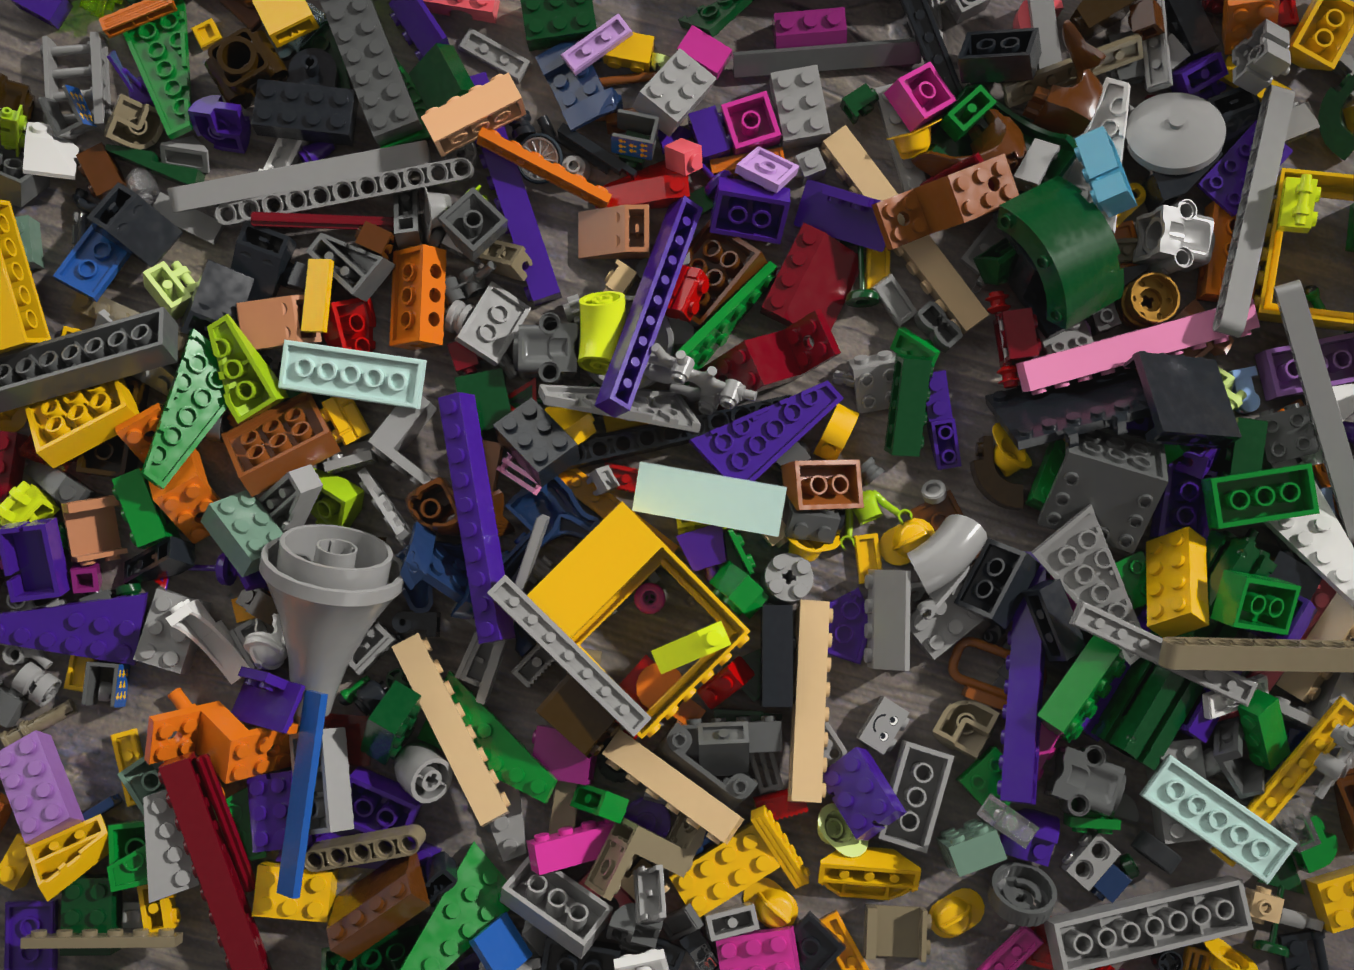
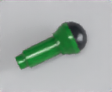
M1315 285L1306 286L1304 288L1306 299L1311 302L1314 308L1326 309L1320 299V289Z
M366 675L350 688L341 690L338 694L339 703L344 706L351 705L355 699V692L371 679Z

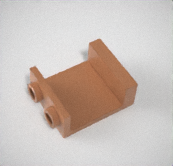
M114 495L61 503L72 562H80V566L95 564V559L105 557V561L120 559V554L128 553L127 548L121 547L114 507L119 505V500Z

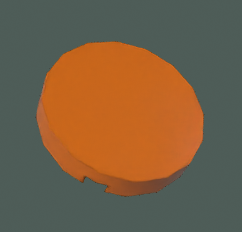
M656 663L646 667L639 675L636 684L637 696L641 703L650 709L682 677L680 671L673 669L661 674Z

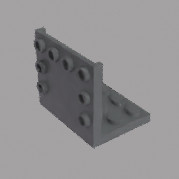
M1111 427L1078 435L1079 446L1069 448L1065 443L1064 460L1040 512L1037 525L1058 530L1087 505L1091 504L1107 545L1134 554L1168 484L1164 444L1147 443L1145 437L1131 433L1117 435Z

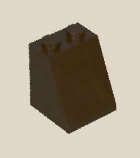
M1082 0L1069 20L1074 24L1084 40L1087 41L1124 19L1130 11L1129 6L1134 5L1137 0Z
M569 674L535 710L589 759L592 755L596 756L604 747V741L609 736L613 737L621 728V725Z

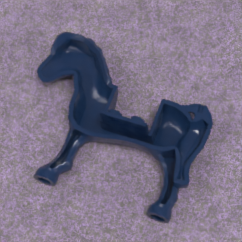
M557 476L544 485L537 496L522 487L506 503L505 507L530 532L528 534L523 532L514 541L516 546L511 552L506 550L502 553L505 575L515 584L532 533L531 531L533 530L536 518L544 514L550 517L540 548L548 542L564 536L583 540L600 523L597 517L589 515L581 508L572 490L560 477ZM524 478V482L530 486L536 484L530 479ZM435 540V544L442 546L448 553L465 563L461 543L455 545L450 542ZM408 546L395 555L402 563L404 562ZM421 579L410 590L404 582L402 594L409 608L416 613L428 612L433 604V586ZM515 622V650L523 658L537 642Z

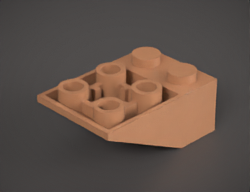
M649 204L619 205L578 212V259H643L650 257Z
M290 295L236 303L239 328L257 351L283 349L284 340L312 344L322 342L321 333L301 331L305 295Z

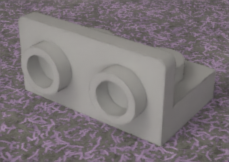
M369 440L339 447L340 452L327 458V462H323L325 472L334 475L378 463L376 453L371 450L373 445L368 442Z

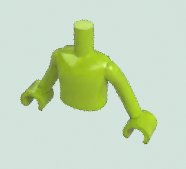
M876 490L863 491L864 508L845 509V536L840 539L841 548L846 551L843 545L846 540H850L855 547L852 537L853 513L860 525L867 524L883 515L878 506L879 503L886 510L897 516L899 523L903 525L901 516L907 514L912 521V512L908 509L899 510Z

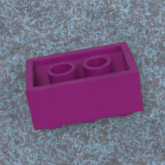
M845 7L774 13L773 15L774 49L847 43Z

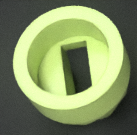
M652 53L651 67L655 71L657 66H661V69L670 57L659 53Z

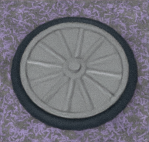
M543 133L531 134L520 143L524 149L541 154L545 160L552 164L558 163L562 165L563 163L562 150L559 144L549 135ZM518 166L520 174L529 182L534 184L549 183V181Z

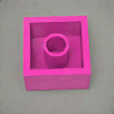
M931 62L900 77L884 93L910 133L941 116L957 101Z
M767 91L721 105L720 112H722L725 120L724 128L726 134L730 135L733 148L731 149L733 155L750 153L757 146L765 149L780 144L781 132Z

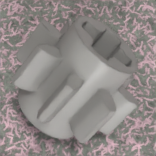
M578 294L567 297L568 303L563 304V308L568 322L574 320L575 323L580 325V299Z
M545 555L542 559L537 556L529 581L533 584L537 581L541 582L553 570L550 568L553 562Z

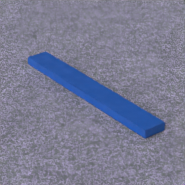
M305 690L276 892L291 899L300 898L328 699V694L314 690Z

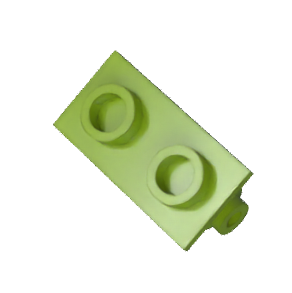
M23 105L19 106L18 111L12 110L9 107H4L0 111L1 145L7 150L16 149V157H19L21 149L25 145L26 133L24 131L27 125V116L23 115Z

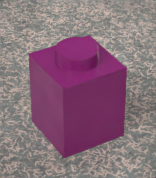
M96 559L95 564L80 566V562H73L70 570L73 594L100 591L102 585L100 559Z

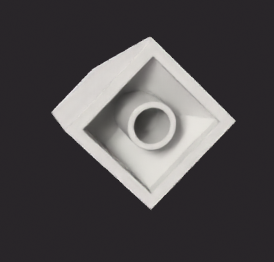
M28 122L25 134L23 174L75 180L78 162L76 155L79 154V148L70 140L55 137L49 124Z

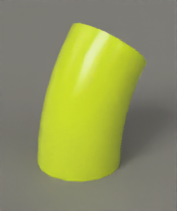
M617 291L591 293L579 300L580 345L577 363L583 370L590 373L606 375L627 319L625 295Z

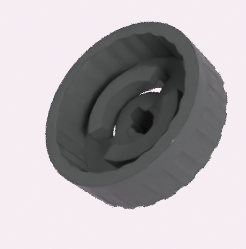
M1010 862L1001 865L995 870L988 889V900L992 909L1009 924L1022 927L1039 926L1045 923L1052 914L1057 900V889L1052 879L1036 866L1023 862Z

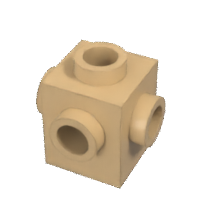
M1257 885L1255 890L1247 887L1245 890L1252 922L1263 925L1265 920L1279 924L1285 899L1272 895L1271 889Z

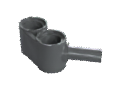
M489 261L480 270L477 266L470 267L459 274V280H457V277L445 279L444 302L447 308H450L455 300L465 302L467 299L484 293L487 288L485 283L486 277L496 269V264L493 261Z

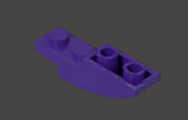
M946 370L934 371L929 379L930 399L926 403L925 410L927 413L926 425L937 470L962 466L955 418L952 416Z

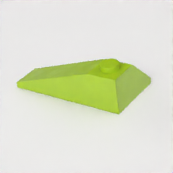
M229 314L224 315L207 326L213 354L217 357L219 379L222 380L225 394H223L224 400L238 424L273 408L289 398L284 389L278 388V378Z
M314 468L323 484L310 512L317 519L315 523L350 528L362 510L365 491L345 478Z

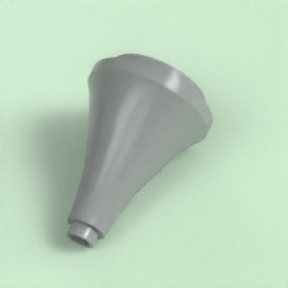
M313 524L291 528L285 531L281 537L268 542L261 552L259 570L268 585L278 611L288 654L290 682L304 685L305 690H314L328 694L326 717L331 713L338 688L353 655L372 624L388 604L402 592L404 580L400 575V569L403 563L393 554L392 549L387 543L374 535L349 527ZM304 692L302 701L299 703L293 719L298 723L299 726L301 720Z

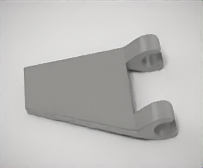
M970 566L951 582L931 593L930 597L932 600L923 601L918 604L917 609L919 612L928 609L927 612L922 614L925 620L933 618L942 603L971 571ZM922 582L911 583V592L916 591L910 596L914 602L920 600L925 592Z

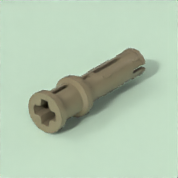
M68 699L30 721H21L19 726L8 732H1L0 739L4 747H7L35 730L41 732L77 713V706L72 699Z

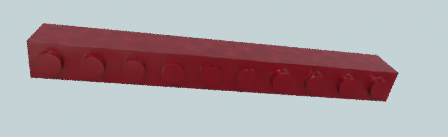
M195 752L165 760L158 767V778L160 783L166 787L168 793L166 795L167 803L170 808L174 809L176 828L183 834L184 850L187 855L191 856L193 862L192 872L194 877L200 881L201 897L204 902L207 901L210 909L209 919L212 925L215 924L217 928V941L226 953L225 962L228 970H272L233 858L196 764Z

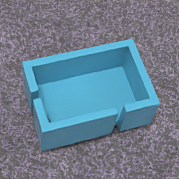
M1104 126L1075 138L1078 147L1074 148L1078 161L1084 167L1082 169L1083 176L1086 182L1090 184L1092 189L1090 191L1091 198L1094 204H1097L1101 212L1105 211L1110 218L1136 207L1137 203L1115 144Z

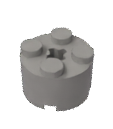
M793 553L775 556L765 567L760 577V586L769 596L768 600L774 605H794L800 599H803L813 585L814 578L811 564L801 556ZM784 576L788 577V580L791 581L789 584H786V579H783Z

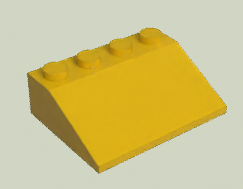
M124 378L24 406L36 453L53 469L117 435L115 432L117 425L139 414L137 404Z

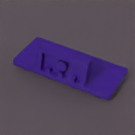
M1257 120L1197 184L1198 188L1231 217L1237 214ZM1284 144L1280 165L1293 152L1286 144Z
M810 179L806 181L794 221L795 226L802 227L803 223H806L827 233L831 237L879 252L885 250L886 245L871 206L880 202V200Z
M241 666L238 676L245 678L231 713L240 722L286 734L293 723L296 709L302 701L305 686L287 681L269 672Z

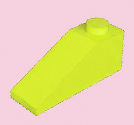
M720 620L656 648L651 652L660 673L664 674L730 646L731 642Z

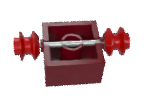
M994 291L989 293L990 297L985 298V301L991 303V307L987 309V312L995 314L996 317L993 320L1000 365V369L996 374L1002 375V380L998 382L999 385H1003L1004 388L1017 387L1018 382H1020L1017 377L1016 363L1037 358L1039 352H1041L1040 338L1036 337L1035 331L1038 327L1036 314L1032 312V307L1009 310L1011 305L1005 303V299L1009 297V294H1004V291Z

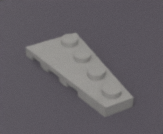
M366 467L362 468L357 472L362 480L359 482L360 486L367 494H371L373 497L371 502L379 512L383 513L385 516L383 518L384 521L393 529L399 543L403 547L409 546L412 530L375 476Z

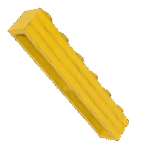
M765 805L752 810L751 822L795 889L809 884V869L805 868L802 858L796 854L794 846L788 842V837L781 831L780 824L775 822L772 812Z

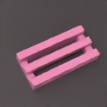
M510 454L506 458L504 457L502 465L498 466L496 470L537 496L542 487L525 470L512 462L514 458ZM508 466L536 483L535 488L506 470Z

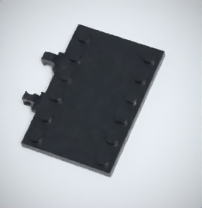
M1123 366L1116 367V372L1101 376L1100 372L1092 374L1093 379L1082 382H1078L1077 378L1069 380L1070 385L1055 389V386L1051 385L1046 387V392L1032 395L1031 391L1023 392L1021 385L1013 389L1000 390L985 396L986 405L1018 450L1063 439L1069 448L1079 446L1078 435L1111 427L1117 435L1128 433L1126 422L1151 416L1140 378L1131 368L1124 369Z

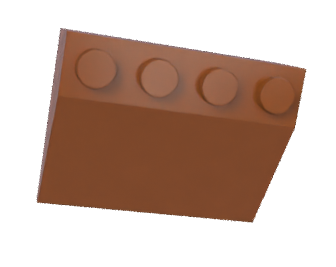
M303 392L221 434L238 477L251 497L271 488L289 471L309 464L313 466L341 451L312 394Z

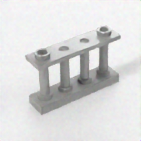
M97 31L90 32V41L87 44L56 46L48 36H42L43 45L40 46V54L44 64L45 98L54 99L59 107L60 101H68L64 91L59 92L58 79L90 76L92 78V87L80 91L84 99H92L93 109L91 114L94 124L104 132L108 117L111 116L109 60L107 58L108 40ZM88 53L91 55V64L87 67L57 68V56ZM74 113L62 114L66 124L78 122ZM44 114V115H43V121H44L45 124H49V122H48V120H47V118H46V116H45V114Z

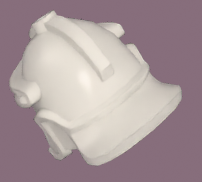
M278 614L272 615L273 633H267L263 622L256 618L254 620L255 632L248 634L245 638L244 649L250 654L257 668L264 670L277 669L288 656Z

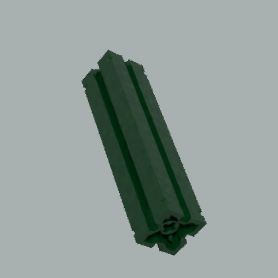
M1250 528L1246 536H1242L1241 539L1228 531H1223V533L1211 531L1206 543L1209 626L1174 637H1235L1240 628L1211 619V614L1224 569L1269 577L1277 567L1269 559V553L1255 547L1256 543L1254 541L1259 534L1257 530ZM1151 631L1152 634H1154V635H1156V636H1158V637H1160V638L1163 639V637H1161L1160 635H1158V634L1155 633L1154 631ZM1140 657L1131 664L1101 714L1099 723L1095 724L1091 733L1120 753L1155 771L1160 763L1159 759L1165 755L1204 687Z

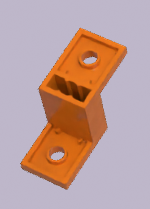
M159 403L115 427L116 434L143 464L154 437H147L145 434L148 431H156L163 411V407ZM196 447L164 489L160 490L148 481L153 501L194 544L210 536L201 523L202 517L198 518L195 516L201 512L205 513L210 503L221 500L208 484L199 450Z
M220 701L149 716L144 760L150 765L193 751L198 756L207 753L210 756L216 775L225 784L291 767L289 735L297 733L298 723L293 719V723L286 734L262 727L248 730ZM177 731L176 735L173 738L168 739L173 734V732Z

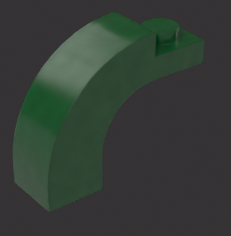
M1349 73L1339 84L1342 87L1340 91L1330 87L1326 92L1320 105L1318 116L1319 130L1325 144L1344 161L1354 151V133L1345 126L1342 119L1344 103L1354 91V74L1351 75Z

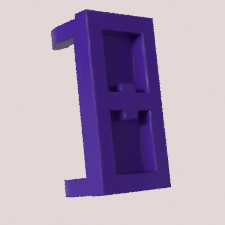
M1207 447L1204 451L1192 448L1183 454L1185 458L1177 463L1175 470L1202 479L1216 464L1221 448Z

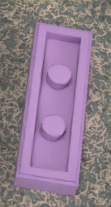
M618 13L562 53L561 57L576 76L632 36V30Z

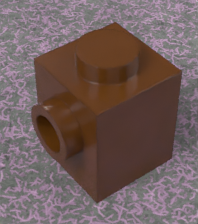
M1140 0L1137 4L1129 6V26L1134 34L1138 33L1142 37V41L1165 33L1162 7L1155 0Z

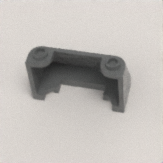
M677 719L653 751L656 756L731 810L745 800L758 785L753 776L743 773H737L733 776L728 775L721 782L688 757L685 753L692 744V737L690 732Z

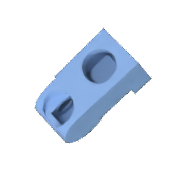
M1256 366L1228 372L1235 377L1232 392L1236 394L1239 390H1243L1247 394V397L1242 401L1243 404L1235 411L1239 414H1248L1257 410L1260 406V398L1255 393L1252 377L1258 375Z

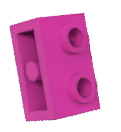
M694 25L690 27L677 48V51L681 48L717 78L716 80H718L732 58L731 48Z

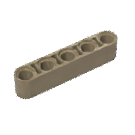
M411 824L317 841L306 852L304 867L308 871L319 872L411 856L424 843L426 832L421 826ZM408 837L413 838L416 843L411 842ZM384 841L389 842L392 847L387 846ZM360 845L365 846L368 851L363 850ZM337 849L341 850L344 855L340 854ZM314 853L320 856L321 859H318Z

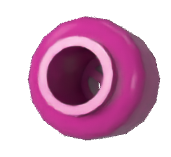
M655 583L640 585L634 594L636 607L645 614L659 612L664 607L666 601L663 589Z

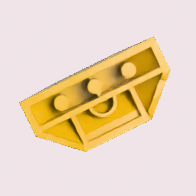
M867 847L862 855L853 858L844 856L836 850L820 860L818 883L822 886L824 885L839 897L891 900L903 896L910 891H918L921 868L894 849Z

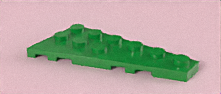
M174 0L178 11L123 33L164 129L171 140L193 130L188 113L189 108L192 106L186 0Z
M769 261L679 349L685 351L686 355L695 361L693 369L700 371L716 350L727 342L730 333L766 289L772 287L776 279L777 266ZM690 381L685 382L683 385L688 386Z
M474 841L457 868V883L452 889L442 894L399 970H446L471 946L469 943L471 939L498 916L510 910L500 902L501 889L507 880Z

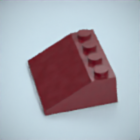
M803 223L761 307L760 313L789 327L814 310L822 309L830 329H832L846 301V295L851 291L859 275L858 254L827 233Z

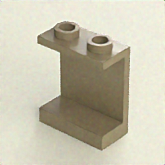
M865 904L863 955L865 959L876 960V956L918 958L921 962H926V955H930L931 943L927 939V929L931 930L932 925L931 914H928L924 907Z

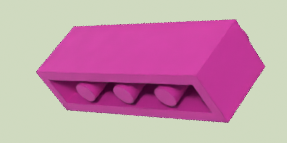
M607 819L599 822L589 820L582 822L580 827L566 826L559 828L557 833L550 835L549 833L534 835V839L527 840L531 870L538 875L596 860L615 822Z

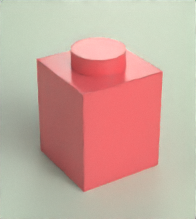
M680 138L664 146L667 169L687 176L703 168L701 145Z

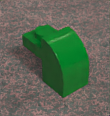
M1305 812L1297 817L1307 839L1297 843L1292 854L1299 870L1312 873L1326 867L1333 861L1337 853L1338 841L1335 834L1324 832V823L1317 815Z

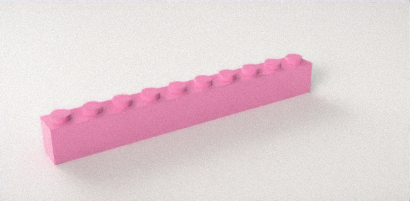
M1251 299L1245 329L1240 337L1251 335L1252 329L1260 327L1253 299ZM1216 308L1016 363L1022 391H1031L1032 395L1046 392V387L1054 385L1055 389L1070 385L1069 380L1076 378L1078 382L1093 379L1092 374L1100 372L1101 376L1115 373V368L1119 366L1129 369L1124 367L1123 364L1132 358L1134 353L1139 351L1179 355L1183 354V349L1187 347L1197 350L1207 347L1206 342L1214 340V344L1229 341L1228 336L1230 335L1213 331Z

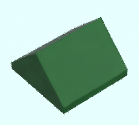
M144 820L108 825L109 865L146 845Z

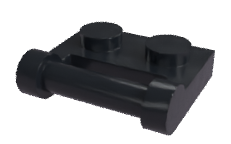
M1310 929L1277 935L1278 944L1286 946L1290 952L1289 958L1281 956L1283 969L1312 970L1307 940H1313L1319 970H1329L1323 940L1325 938L1324 929L1322 932Z

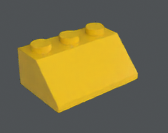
M1312 0L1290 39L1291 63L1300 68L1333 71L1354 34V2L1351 0Z

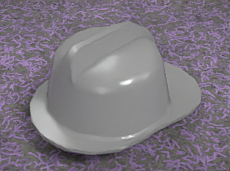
M424 187L425 203L422 226L424 242L427 244L430 240L431 229L442 226L438 218L452 204L451 197L448 194L428 192L427 188Z

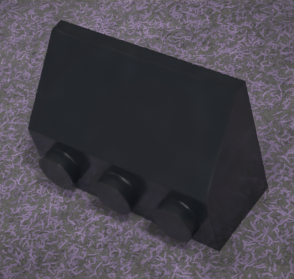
M988 538L954 603L989 623L1007 629L1024 597L1022 592L1028 589L1041 564L1027 552Z

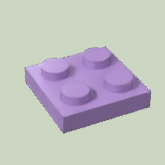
M757 146L736 165L734 173L742 176L745 180L753 181L763 186L767 191L778 193L797 175L800 166Z

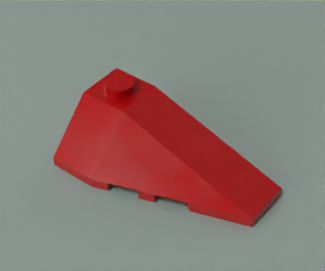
M665 161L637 171L635 179L627 175L602 186L608 190V193L612 194L607 207L649 204V209L667 208L683 196L690 199L688 175L684 176L667 169Z
M371 297L367 302L354 298L330 303L327 333H322L328 346L373 352V349H376V341H373V328L376 327V317Z

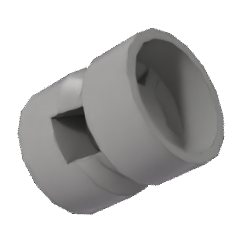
M29 662L14 677L11 687L22 695L29 694V700L40 707H44L58 693L62 681L51 673L45 674V669L35 662Z

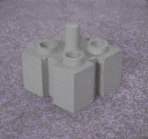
M1265 19L1252 31V36L1249 39H1243L1232 50V63L1236 65L1232 70L1233 84L1257 95L1271 84L1273 76L1277 77L1280 74L1288 75L1290 72L1289 66L1291 65L1289 31Z

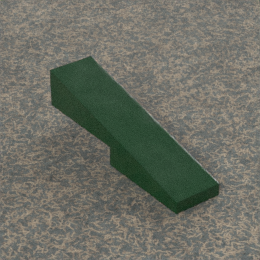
M106 144L105 150L113 157L181 186L204 182L205 175L199 169L161 163V159L152 151Z

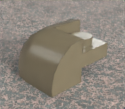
M119 94L112 114L108 117L104 129V137L128 148L147 149L156 144L163 132L164 126L155 107L147 103L142 104L130 97Z
M975 700L957 701L946 707L932 733L945 747L952 751L957 750L977 761L996 727L1000 713Z

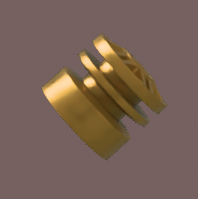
M1151 272L1140 276L1124 287L1123 297L1116 300V310L1124 325L1133 330H1139L1163 323L1171 318L1180 305V293L1177 285L1170 277L1162 273Z

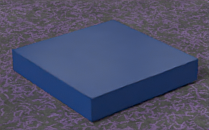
M507 912L498 916L469 941L486 970H517L533 955Z

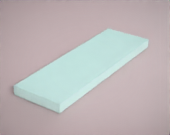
M284 340L278 388L420 409L427 360Z
M641 461L632 511L778 537L787 487Z
M1170 754L1165 757L1139 794L1266 884L1270 883L1297 845L1292 839Z

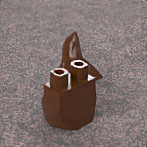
M1066 20L1062 26V36L1076 69V84L1073 87L1066 88L1052 85L1050 90L1038 85L1031 100L1028 101L1023 116L1034 120L1033 124L1040 128L1075 137L1083 134L1091 122L1103 90L1102 84L1090 68L1101 65L1106 56L1100 50L1088 44L1070 20Z
M990 109L983 117L989 126L984 130L981 125H975L967 132L972 141L970 144L973 154L979 152L984 161L1005 153L1012 176H1014L1027 153L1023 133L1010 117L1003 116L997 109ZM928 151L916 155L911 161L923 172L934 176L972 155L953 157Z
M437 477L419 486L407 495L405 502L415 522H419L434 533L460 535L453 487L447 479ZM498 489L492 492L491 495L498 536L500 537L515 532V529L503 516L504 494Z

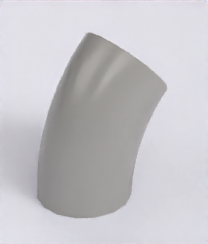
M959 514L949 515L936 532L925 542L907 553L928 595L951 582L972 563L987 540V534L983 527L975 520Z
M422 740L411 741L401 748L395 758L394 772L398 782L410 796L420 803L437 801L450 787L452 768L441 757L436 747Z

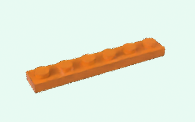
M482 127L479 131L476 144L598 208L607 207L612 194L608 193L606 188L600 185L594 186L587 182L583 176L579 174L573 175L566 171L562 165L558 163L552 164L545 160L541 154L524 149L517 141H509L501 137L493 129Z

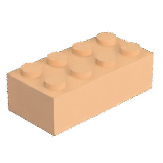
M509 72L504 75L498 74L490 82L482 86L476 85L468 91L469 93L461 97H452L447 101V104L439 108H430L425 112V115L421 116L441 157L477 140L478 133L482 127L497 130L526 115L522 97Z

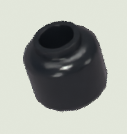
M369 680L355 692L356 699L353 702L365 716L371 715L389 688L383 681L378 683L375 680Z

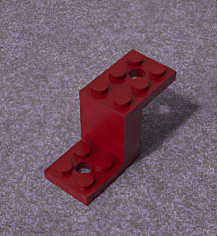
M817 309L782 331L744 340L702 367L700 371L705 372L708 367L714 366L717 369V373L714 376L716 379L725 382V376H727L728 379L741 382L746 386V389L759 392L795 381L841 352L822 309ZM810 336L814 340L813 347L811 346L809 341ZM719 402V405H718V407H717V410L719 411V410L726 409V408L722 407V406L720 405V402Z

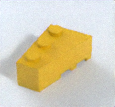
M101 814L25 847L37 885L47 902L109 854L108 827Z

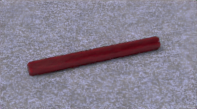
M251 212V225L258 227L357 230L360 226L363 227L365 221L387 231H394V217Z
M207 753L196 757V764L244 890L251 892L255 890V875L210 756Z

